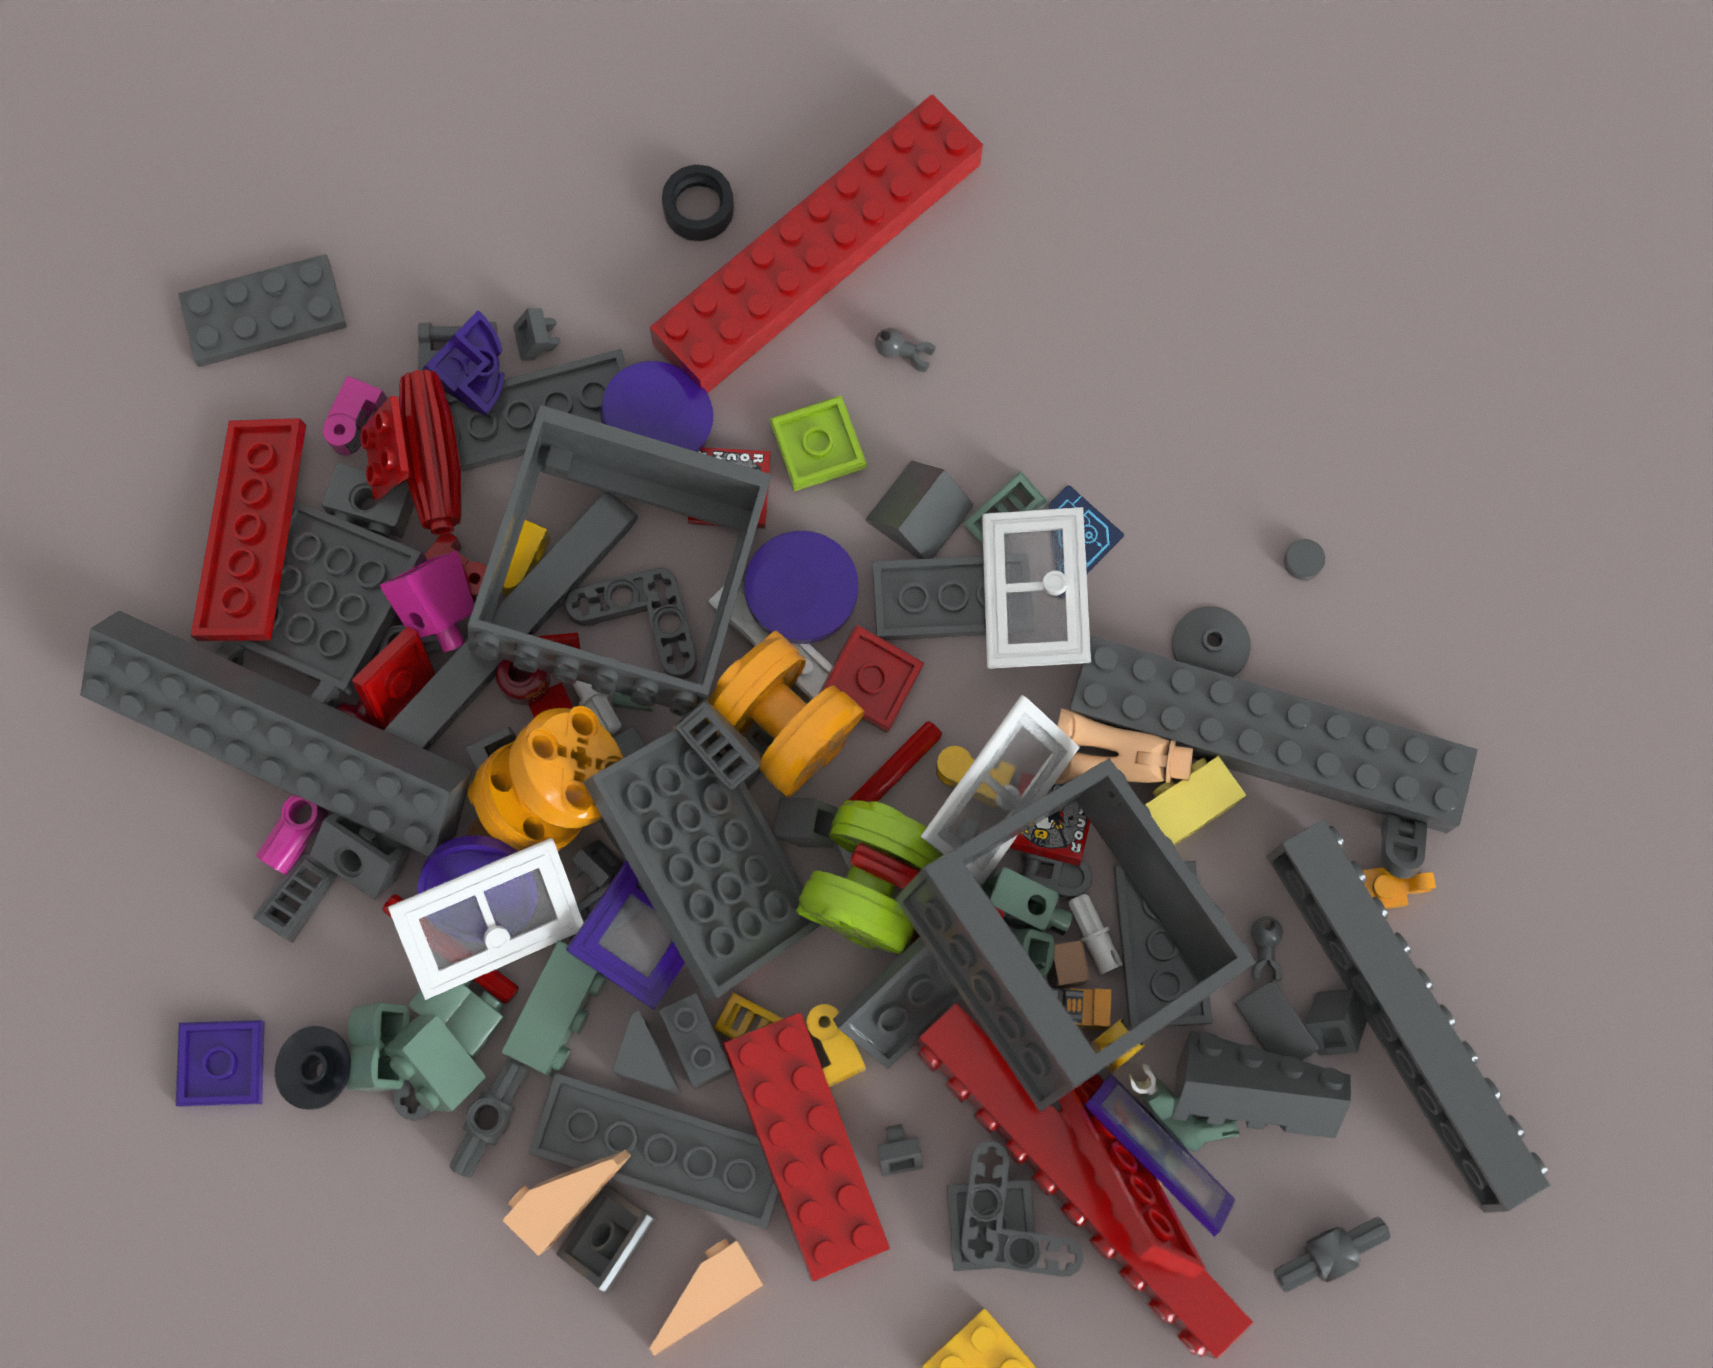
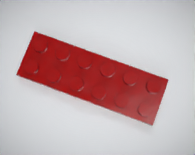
M300 418L230 420L228 422L190 635L197 641H271L306 431V424Z
M801 1012L723 1042V1048L810 1280L813 1282L890 1249Z
M1095 1074L1058 1100L1062 1107L1060 1114L1077 1135L1078 1140L1076 1144L1082 1154L1090 1160L1095 1170L1093 1177L1097 1184L1108 1194L1113 1204L1111 1211L1115 1218L1124 1225L1131 1238L1129 1246L1135 1255L1145 1262L1149 1260L1159 1264L1169 1272H1178L1194 1279L1206 1267L1159 1181L1085 1106L1103 1083L1101 1076ZM1115 1105L1109 1114L1134 1138L1117 1105Z

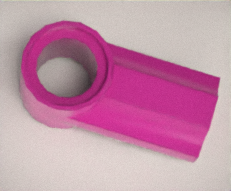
M297 795L290 796L282 806V816L255 857L286 875L294 866L313 835L319 832L323 820L327 817V810ZM305 805H311V818L307 822L299 824L297 820L299 810Z

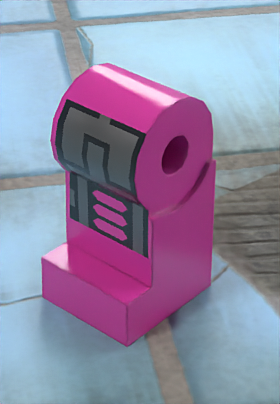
M346 377L322 429L324 438L336 453L345 456L351 455L362 446L360 439L362 427L368 422L372 412H376L387 400L386 395L381 389L352 377Z

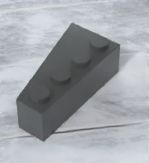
M1190 1030L1176 1069L1172 1119L1187 1121L1189 1115L1205 1116L1206 1123L1223 1125L1225 1119L1245 1121L1247 1128L1263 1130V1127L1274 1124L1280 1125L1282 1130L1287 1133L1336 1138L1351 1103V1075L1342 1073L1334 1068H1324L1303 1062L1292 1056H1282L1260 1050L1253 1045H1243L1221 1039L1214 1034H1204Z

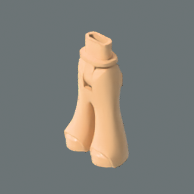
M1061 709L1058 727L1078 746L1111 750L1117 752L1118 756H1102L1076 752L1054 785H1064L1108 758L1125 775L1128 782L1155 783L1165 781L1170 783L1171 778L1189 780L1193 748L1176 746V741L1174 740L1170 742L1153 734L1109 726L1068 709Z

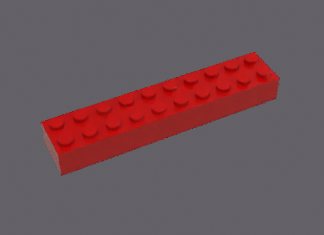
M931 94L653 323L649 328L654 347L672 365L683 369L701 389L704 388L709 393L978 168L981 163L983 144Z
M957 1003L919 1037L917 1045L920 1047L917 1055L932 1072L939 1068L949 1079L945 1084L947 1089L961 1103L967 1099L978 1110L973 1116L989 1134L996 1130L1006 1141L1003 1146L1007 1149L1009 1156L1018 1165L1026 1162L1035 1172L1031 1179L1046 1196L1055 1194L1064 1205L1059 1209L1062 1214L1076 1228L1078 1226H1085L1093 1235L1088 1241L1104 1259L1109 1258L1111 1260L1114 1258L1121 1265L1122 1268L1118 1271L1120 1277L1134 1291L1139 1290L1142 1292L1144 1290L1152 1299L1147 1304L1148 1307L1162 1322H1168L1170 1325L1174 1323L1181 1332L1176 1337L1194 1356L1197 1354L1201 1358L1205 1355L1218 1359L1254 1323L1205 1269L1192 1279L1178 1272H1169L1163 1266L1149 1260L1145 1262L1135 1255L1129 1246V1240L1131 1239L1124 1225L1115 1218L1111 1211L1113 1204L1108 1194L1097 1184L1093 1177L1095 1170L1090 1160L1082 1154L1076 1144L1078 1137L1073 1128L1052 1105L1041 1112L1038 1110L991 1039Z

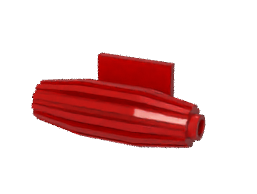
M415 370L414 372L405 373L404 376L400 377L399 401L398 396H390L362 427L361 445L363 449H366L368 459L366 481L369 486H372L373 500H381L393 487L407 480L421 526L424 529H430L431 534L444 535L453 532L455 525L461 523L462 471L454 419L439 375L435 371Z

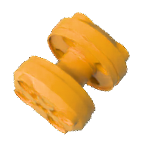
M776 630L751 649L743 658L734 662L723 673L708 702L742 735L756 722L774 739L763 754L761 765L758 769L777 790L789 798L821 768L830 763L842 750L846 740L864 716L865 711L844 691L841 692L836 686L826 688L808 704L796 695L791 688L804 670L806 659L790 641Z
M576 706L572 709H550L531 720L520 731L514 742L499 748L482 762L475 774L474 780L468 786V798L475 807L482 825L492 838L499 839L516 850L521 851L552 837L557 851L569 844L584 826L595 823L603 818L583 781L624 757L613 736L600 724L597 715L591 709L585 706Z

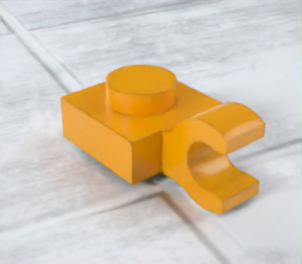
M1384 867L1362 870L1366 877L1364 885L1372 897H1378L1386 909L1406 907L1408 905L1407 894L1431 892V889L1436 888L1433 872L1420 873L1412 878L1404 879L1391 875Z

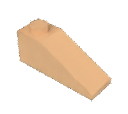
M626 1150L546 1179L531 1189L525 1185L509 1201L508 1205L512 1210L502 1221L538 1256L555 1244L631 1155Z
M725 1238L705 1251L708 1260L700 1264L649 1348L654 1356L764 1285L739 1241L730 1245Z

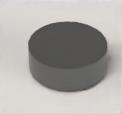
M1301 539L1294 542L1284 557V565L1288 573L1300 580L1314 578L1325 564L1324 550L1318 543L1309 539Z

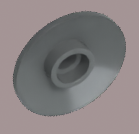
M1202 607L1191 611L1180 620L1173 634L1172 649L1176 661L1230 677L1236 676L1243 669L1250 655V637L1245 625L1236 615L1222 608ZM1210 635L1217 636L1220 639V646L1213 647L1209 645L1207 637Z

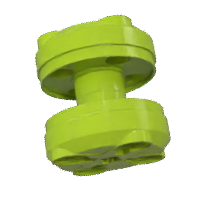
M844 800L843 805L839 806L831 824L830 839L850 853H853L859 843H865L919 870L944 856L921 837L927 828L926 826L883 803ZM851 865L846 878L823 871H813L799 896V905L796 909L799 915L868 949H878L901 955L905 948L908 947L915 931L914 926L897 901L891 899L896 886Z

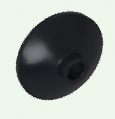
M321 1026L306 1027L291 1035L281 1047L275 1064V1081L282 1097L294 1107L305 1110L320 1109L332 1103L342 1093L350 1076L351 1056L346 1042L335 1031ZM322 1063V1064H323L322 1072H321V1074L318 1076V1075H317V1067L319 1066V1064Z

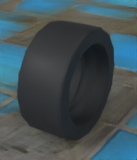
M694 164L682 167L673 173L664 185L662 205L666 222L675 234L686 240L701 242L713 239L724 232L732 221L734 211L733 193L730 182L720 171L710 166ZM690 187H709L719 195L720 207L717 213L707 219L691 220L681 216L677 211V197L681 192Z

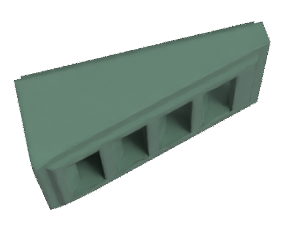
M1021 471L963 522L982 545L983 531L978 522L982 519L983 514L990 513L994 508L1000 513L1010 512L1002 504L1006 498L1019 511L1040 510L1048 503L1047 499ZM1018 488L1032 501L1027 507L1014 494ZM1012 533L1004 534V539H1006Z

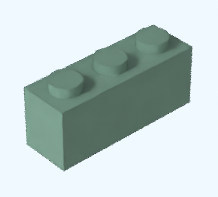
M559 940L501 1053L551 1077L554 1069L560 1072L566 1063L571 1050L566 1045L573 1032L577 1034L581 1032L589 1016V1011L585 1010V1007L591 995L598 997L607 980L600 973L567 952L566 949L569 945Z

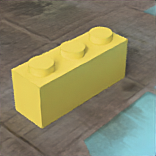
M1219 756L1210 762H1207L1203 757L1191 765L1189 780H1181L1175 784L1171 779L1170 783H1163L1152 792L1156 798L1145 805L1165 836L1176 846L1240 803L1246 794Z

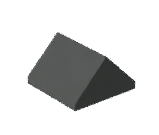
M911 460L866 518V522L918 559H932L972 509L973 503L944 469Z
M640 1011L633 1013L612 1072L619 1078L671 1095L682 1092L646 1018Z
M605 1185L590 1202L556 1255L604 1292L611 1291L657 1218L608 1185Z

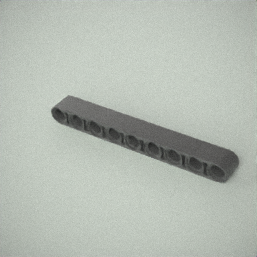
M609 492L602 494L496 608L492 624L534 635L566 601L568 595L574 589H577L629 532L637 521L638 515ZM467 640L384 731L425 750H429L496 677L497 667L503 659L498 658L497 660L489 661L476 656L474 650L468 649Z

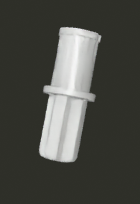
M576 681L575 684H572L580 698L579 706L591 709L597 715L600 724L611 735H614L621 729V723L607 700L608 695L594 691L591 688L592 685Z
M1082 894L1071 899L1069 907L1084 936L1079 940L1085 942L1099 975L1123 965L1108 934L1110 927H1103L1089 895Z

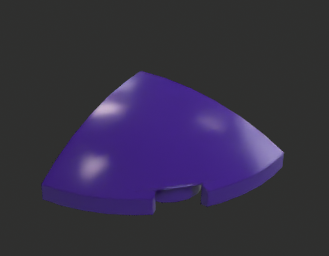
M478 310L422 370L435 371L440 377L443 389L465 405L486 416L497 401L504 382L505 373H499L498 356L503 352L502 346L494 328Z

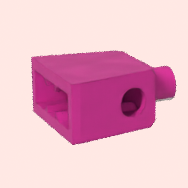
M457 550L432 557L380 584L383 593L405 628L408 626L417 631L420 638L435 634L443 652L454 650L465 643L457 622L472 614L474 603Z

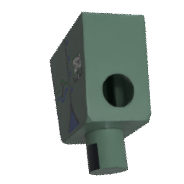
M1004 866L993 870L984 884L981 885V888L992 904L1003 910V920L1008 926L1015 929H1033L1040 932L1049 929L1062 936L1069 929L1073 914L1056 906L1059 898L1057 892ZM1028 902L1032 907V912L1028 909Z

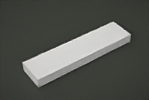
M741 580L729 625L754 648L770 634L765 632L752 617L746 602L745 583ZM723 587L708 601V605L715 612H717ZM792 643L806 659L804 670L794 686L811 701L818 695L833 666L809 643Z

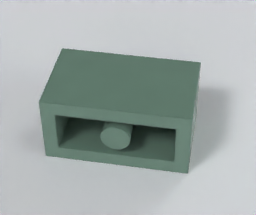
M418 1015L383 1049L392 1059L390 1066L394 1072L401 1078L409 1080L417 1090L415 1093L417 1100L430 1111L452 1112L486 1078L485 1074L437 1015Z

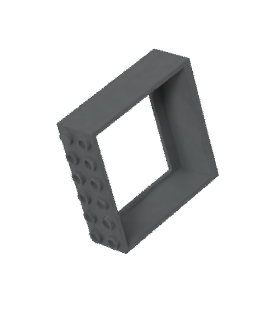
M540 405L468 623V649L474 650L476 656L485 660L505 659L514 662L513 665L516 668L526 672H536L539 669L553 673L552 677L564 683L575 684L576 681L592 685L591 688L601 694L614 695L615 692L631 696V701L639 705L651 707L654 706V703L669 707L671 713L684 717L703 699L707 700L772 474ZM540 472L739 531L696 683L492 624Z
M1110 758L925 866L895 898L1040 1112L1256 964V961L1249 953L1247 945L1238 938L1225 920L1222 910L1210 899L1200 885L1196 874L1182 860L1173 842L1165 836L1152 818L1148 807L1139 800L1127 783L1125 775L1117 769ZM1074 801L1080 806L1203 980L1098 1053H1095L967 868L968 864Z

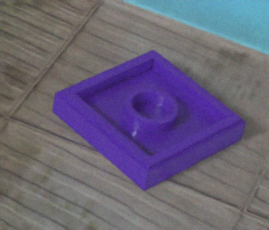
M265 1021L179 1023L176 1106L262 1104Z

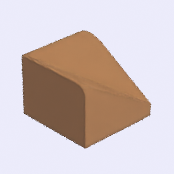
M1078 940L1054 945L1053 958L1058 979L1055 988L1063 989L1084 985L1090 977L1083 942Z

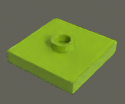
M842 395L769 418V424L794 492L867 468L866 460Z

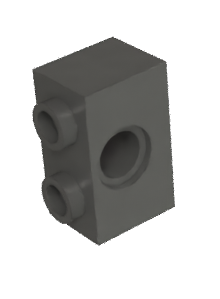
M337 462L321 504L326 513L352 524L365 527L367 530L389 538L390 535L403 538L414 508V502L407 482H402L393 487L381 500H377L373 508L361 510L360 506L363 501L373 498L372 486H369L366 481V470Z
M333 812L323 820L309 856L355 885L359 890L376 899L398 880L411 848Z
M697 993L659 1010L690 1082L695 1089L732 1073L729 1062Z

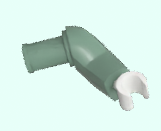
M1142 1064L1143 1070L1148 1075V1078L1143 1082L1136 1081L1133 1075L1129 1073L1132 1088L1136 1092L1141 1093V1098L1156 1120L1185 1149L1200 1151V1148L1204 1146L1203 1143L1240 1136L1237 1120L1225 1119L1223 1125L1206 1123L1205 1116L1189 1115L1187 1121L1172 1119L1174 1094L1160 1079H1155L1151 1067L1148 1064Z

